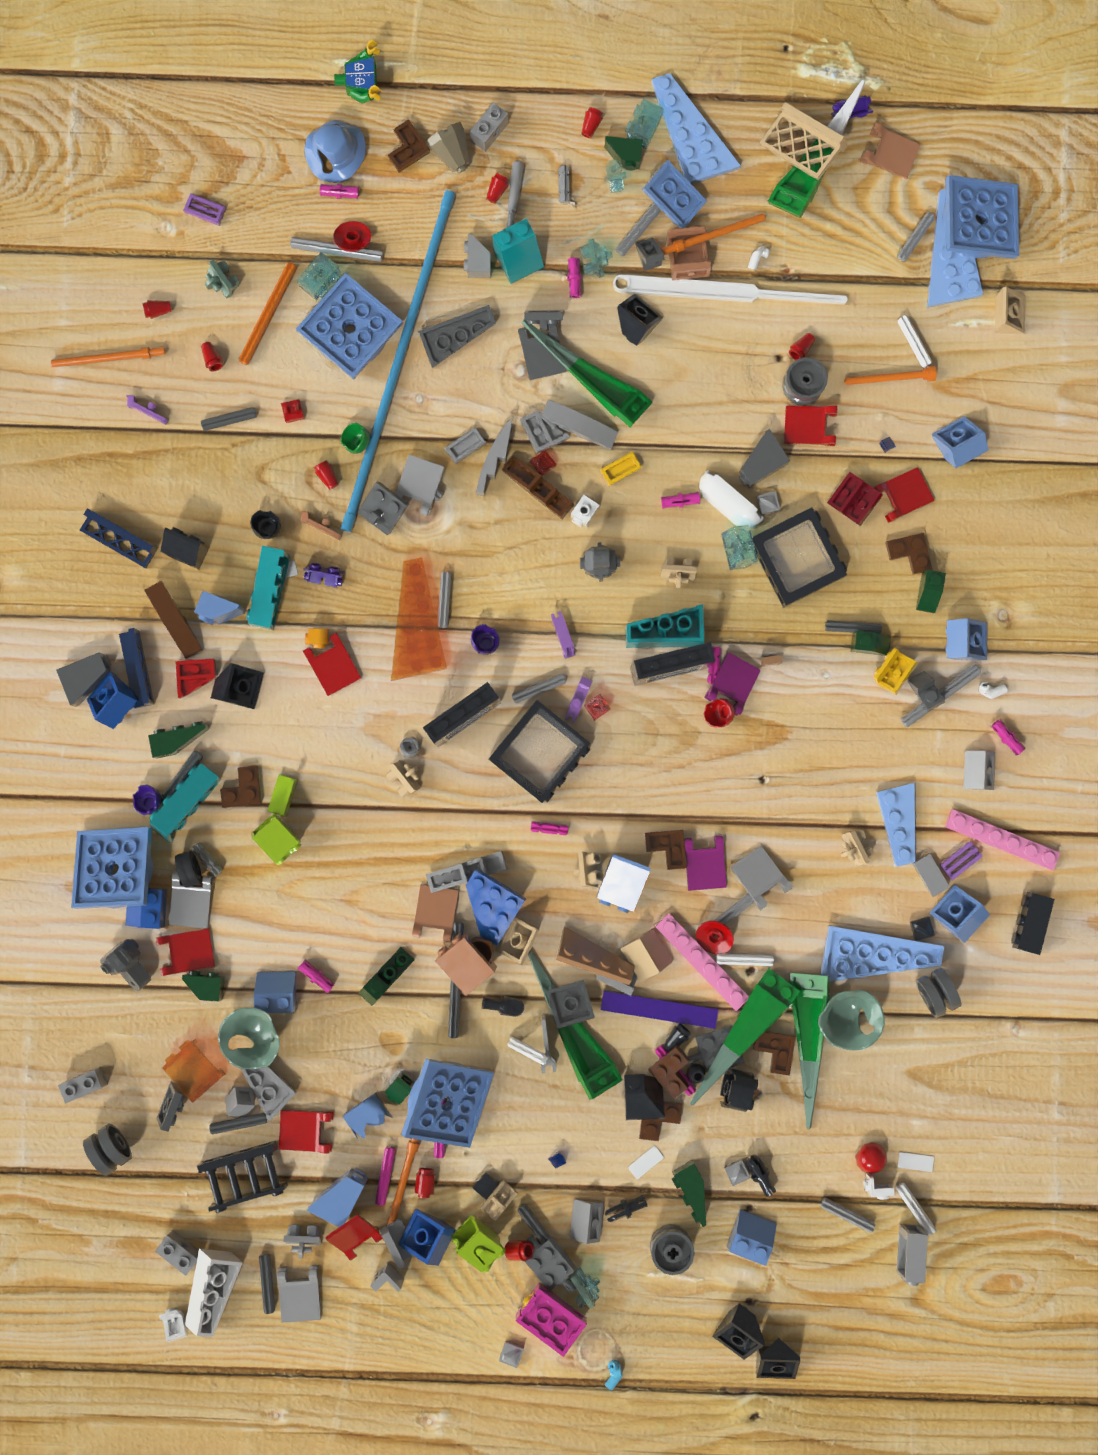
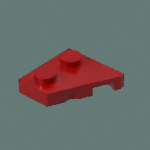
M214 658L175 661L179 699L216 679V663Z

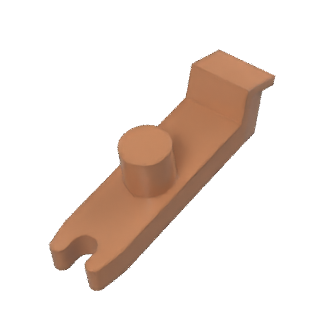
M301 511L302 524H308L340 541L342 536L328 528L331 521L323 518L321 524L310 519L309 512Z

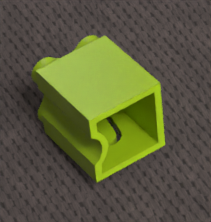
M275 812L251 833L252 839L278 866L302 845L298 837Z
M472 1214L450 1237L452 1242L457 1245L455 1249L457 1254L480 1272H488L493 1262L505 1253V1248L501 1245L500 1237L497 1236L496 1232Z

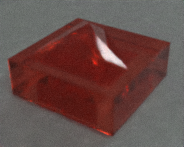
M546 450L530 461L541 476L557 465Z
M601 694L584 704L594 721L611 710Z

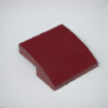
M849 472L827 503L861 526L883 494Z

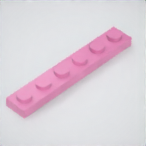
M951 809L945 824V828L1054 871L1060 856V852L954 809Z
M669 913L655 926L735 1011L748 1000L749 996Z

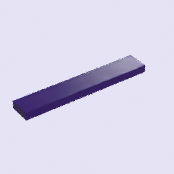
M604 990L600 1009L602 1011L713 1029L716 1028L718 1009L635 995L630 996Z

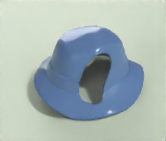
M339 120L328 121L308 135L304 148L306 161L313 174L319 179L334 183L345 181L357 171L364 159V135L357 126ZM318 149L331 162L333 166L331 173L323 172V162Z

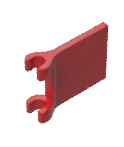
M786 406L784 444L835 446L836 436H825L826 416H837L838 406Z
M918 467L876 485L874 488L880 493L886 492L895 510L885 516L888 523L935 501Z
M338 633L330 636L335 647L316 657L310 647L303 650L327 696L361 679Z
M209 928L156 937L157 945L169 943L172 966L160 968L161 976L215 967Z
M280 1110L279 1150L310 1151L324 1154L332 1152V1143H320L321 1121L331 1122L334 1112Z
M359 1214L325 1237L329 1243L341 1250L350 1261L358 1256L353 1251L357 1246L371 1237L376 1243L383 1239L379 1233V1227L377 1225L373 1226Z

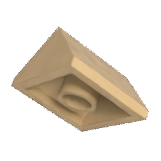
M1003 287L995 299L994 333L1024 334L1025 296L1008 287Z
M514 917L501 938L496 951L523 966L539 932V928Z
M653 928L620 948L628 963L634 965L633 971L639 982L660 973L673 962Z

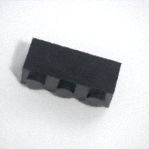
M1026 892L1021 901V906H1023L1021 914L1018 915L1016 920L1018 925L1017 931L1014 932L1011 939L1012 948L1037 955L1041 954L1055 899Z

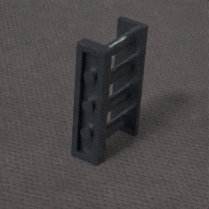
M276 1140L205 1160L197 1165L198 1173L205 1172L206 1175L208 1174L215 1203L208 1207L209 1212L214 1210L216 1213L227 1210L228 1206L269 1194L277 1196L284 1193L283 1190L287 1188L288 1184L287 1182L279 1184L272 1158L273 1152L278 1148ZM262 1156L265 1159L271 1187L260 1189L253 1163L254 1157ZM240 1161L246 1164L253 1192L243 1195L241 1194L234 1168L236 1166L235 1163ZM223 1166L224 1169H227L234 1195L233 1198L226 1200L222 1199L215 1173L217 1171L216 1168Z

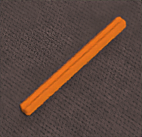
M291 262L286 264L239 357V361L242 364L248 365L297 270L295 264Z

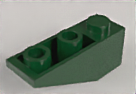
M203 721L191 723L192 727L184 728V725L172 727L173 730L165 732V729L154 730V734L148 735L152 758L158 759L176 755L210 729L209 725L203 724Z
M400 947L358 994L373 1006L415 959Z
M690 1160L673 1170L674 1177L671 1179L677 1189H682L684 1194L681 1197L686 1206L691 1205L693 1209L691 1215L695 1222H700L704 1227L706 1226L704 1180L693 1160Z

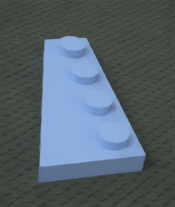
M915 783L876 792L895 867L914 863Z

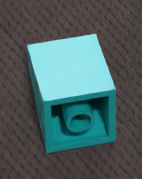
M527 218L492 235L494 253L510 284L544 268L535 233Z

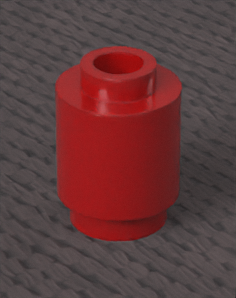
M419 1168V1172L416 1173L415 1193L418 1194V1197L430 1198V1195L434 1194L436 1178L434 1169Z
M509 1240L505 1245V1256L510 1261H527L533 1256L534 1248L528 1241Z

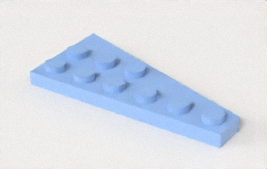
M946 189L940 190L938 193L937 219L934 231L935 238L926 308L978 298L983 295L975 257L960 252L947 251L946 232L942 220L943 208L946 203Z
M828 925L820 975H829L830 981H840L941 966L944 946Z

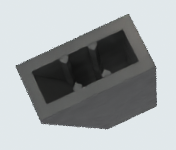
M770 429L765 432L739 472L740 481L744 486L747 485L748 488L785 467L790 461Z
M98 652L56 670L71 706H79L111 671L109 668L111 662L107 655L105 656Z

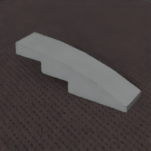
M549 399L541 415V419L559 425V428L572 432L579 438L610 450L618 434L614 429Z
M508 420L488 452L476 489L478 496L485 495L487 479H495L498 461L506 462L512 421Z
M503 851L426 874L431 893L468 882L476 868L488 875L507 870L508 867Z

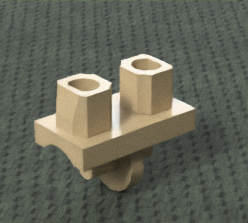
M666 557L662 565L661 578L669 579V582L676 583V588H680L681 583L688 584V580L695 581L697 567L694 566L693 559H683L682 566L675 565V558Z
M398 761L390 766L386 777L392 783L397 779L401 781L402 785L397 790L402 797L409 793L412 794L421 788L416 781L420 778L416 774V771L419 769L417 765L412 768L408 763L403 765L401 761Z
M853 830L841 835L845 842L842 844L845 850L841 853L842 857L848 856L850 862L854 861L856 866L870 862L869 859L875 853L870 846L863 848L861 841L866 839L863 830Z
M579 852L578 869L574 870L573 874L579 877L582 887L596 889L598 888V883L603 881V873L596 868V865L602 862L601 855L598 853Z
M502 1180L480 1209L496 1221L518 1192Z

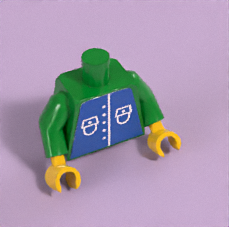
M370 40L367 43L366 49L348 62H345V73L334 74L335 86L345 85L347 95L361 104L374 99L377 101L381 99V96L377 94L382 90L377 87L376 62L373 54L378 55L380 49L375 47L378 43L374 40Z

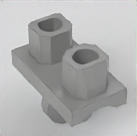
M289 1225L283 1242L286 1244H299V1246H292L291 1251L298 1252V1257L303 1259L304 1253L312 1252V1247H305V1244L321 1245L322 1239L319 1237L318 1226H307V1236H300V1225Z

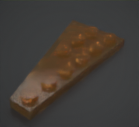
M422 557L403 561L391 681L447 669Z

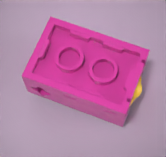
M540 1282L531 1294L524 1299L523 1305L516 1313L515 1320L563 1357L587 1325L584 1315L552 1291L549 1292Z

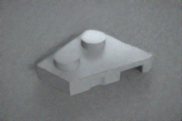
M538 411L520 418V422L536 454L570 438L567 433L559 430L554 423L541 419L542 414Z

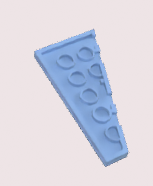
M671 74L653 78L652 85L683 176L691 184L740 169L741 165Z

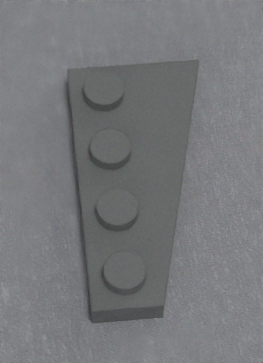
M487 305L418 331L431 367H435L494 326L496 322L490 306Z

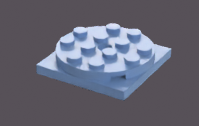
M948 175L945 178L946 203L942 214L943 226L946 232L947 251L960 252L975 258H988L991 256L1010 259L1018 258V184ZM976 217H979L982 224L977 222Z
M345 273L299 324L296 331L316 347L328 360L336 364L354 380L365 366L380 354L387 341L402 326L403 321ZM349 324L355 325V332H346V326Z
M139 827L77 831L71 908L115 909L126 906H147L148 885L153 872V859L150 852L152 828ZM115 865H118L119 869L117 873L113 875L112 868Z
M426 1058L421 1074L415 1081L408 1098V1115L401 1135L405 1138L470 1148L494 1073L490 1070L464 1066L457 1062H443ZM447 1097V1102L441 1105L443 1099Z

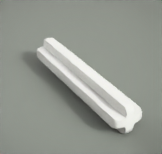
M905 315L899 318L898 324L921 366L925 368L931 365L932 360L908 316Z
M717 954L716 962L717 964L773 966L774 958L772 955Z
M514 1037L510 1038L508 1042L510 1048L542 1065L546 1064L548 1055Z
M904 1182L898 1184L896 1190L926 1234L930 1236L935 1233V1226Z

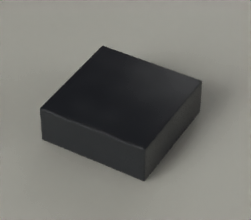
M485 1172L473 1186V1189L487 1200L499 1183Z

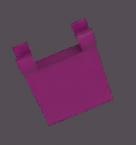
M727 652L704 698L711 702L720 693L735 702L733 705L735 715H741L745 702L761 670Z
M714 836V848L693 849V840L691 838H684L688 891L727 888L723 836Z

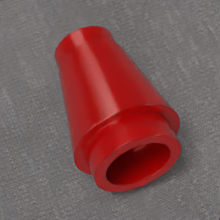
M589 107L588 111L585 112L582 136L592 138V135L603 119L601 111Z
M496 173L491 178L486 200L496 204L508 188L509 180Z
M147 300V302L142 303L145 318L153 319L172 312L170 301Z
M806 333V335L790 346L789 355L794 360L806 357L815 341L814 336Z
M211 342L203 343L201 348L205 367L211 372L220 370L223 367L222 357Z
M327 460L314 467L315 474L329 490L339 485L333 467Z

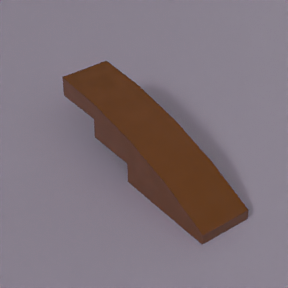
M514 455L502 468L506 475L561 519L574 506V503L562 495L557 488L544 480L539 473Z
M159 581L145 589V593L185 659L202 651L203 649L186 618L170 596L164 583Z

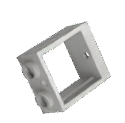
M899 1224L897 1273L908 1285L918 1286L919 1283H925L928 1235L919 1225Z

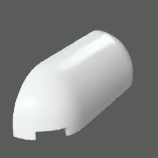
M706 470L702 475L699 483L702 496L736 526L743 529H751L758 526L764 520V517L756 512L758 509L717 474L713 476L709 470Z

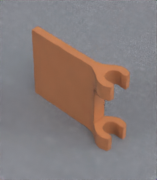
M875 123L870 135L880 137L876 151L873 154L865 150L860 158V162L874 165L907 179L920 144L887 130L879 123Z
M420 885L412 937L420 938L423 926L443 929L442 941L451 942L459 890L446 888L431 893L429 886Z

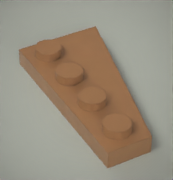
M564 927L556 958L557 961L630 985L634 965L569 928Z

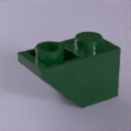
M190 970L188 974L182 975V980L199 1000L217 1002L223 1000L225 976H219L218 972H208L207 975H200V971Z

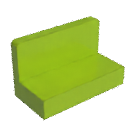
M278 775L268 812H275L280 816L287 817L298 780Z

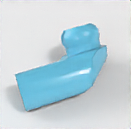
M612 1360L608 1363L611 1376L605 1383V1386L613 1391L623 1377L621 1364L617 1360Z

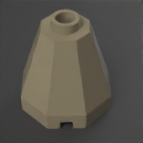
M461 122L451 124L446 130H440L427 139L426 143L429 149L452 172L457 171L461 173L468 169L467 165L470 163L465 132Z

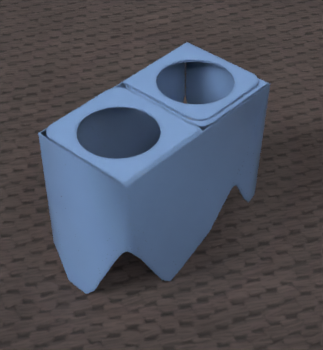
M376 1092L343 1115L355 1136L357 1137V1133L364 1139L366 1124L371 1126L384 1124V1115L393 1117Z

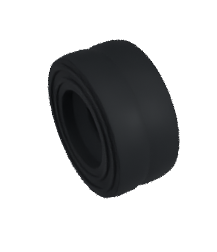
M191 850L177 854L175 856V866L184 887L188 888L202 882V873L195 854Z

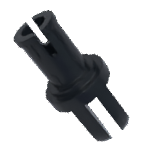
M502 996L500 999L483 997L482 1009L495 1010L503 1016L517 1017L523 1013L524 1003L514 997Z
M752 1155L751 1158H747L746 1165L751 1173L752 1180L759 1183L766 1197L773 1195L771 1191L775 1193L776 1189L769 1179V1169L765 1167L759 1156Z
M644 1195L628 1202L622 1199L620 1200L621 1204L606 1210L605 1216L623 1209V1212L611 1216L607 1220L614 1222L623 1217L629 1219L633 1212L648 1207V1205L644 1201Z

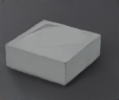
M776 491L756 497L761 515L780 511Z
M742 1159L724 1167L732 1186L750 1179Z
M505 1341L499 1362L517 1368L524 1347Z

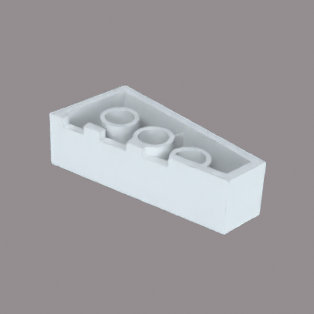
M199 1249L185 1323L196 1336L213 1337L243 1264L231 1252Z

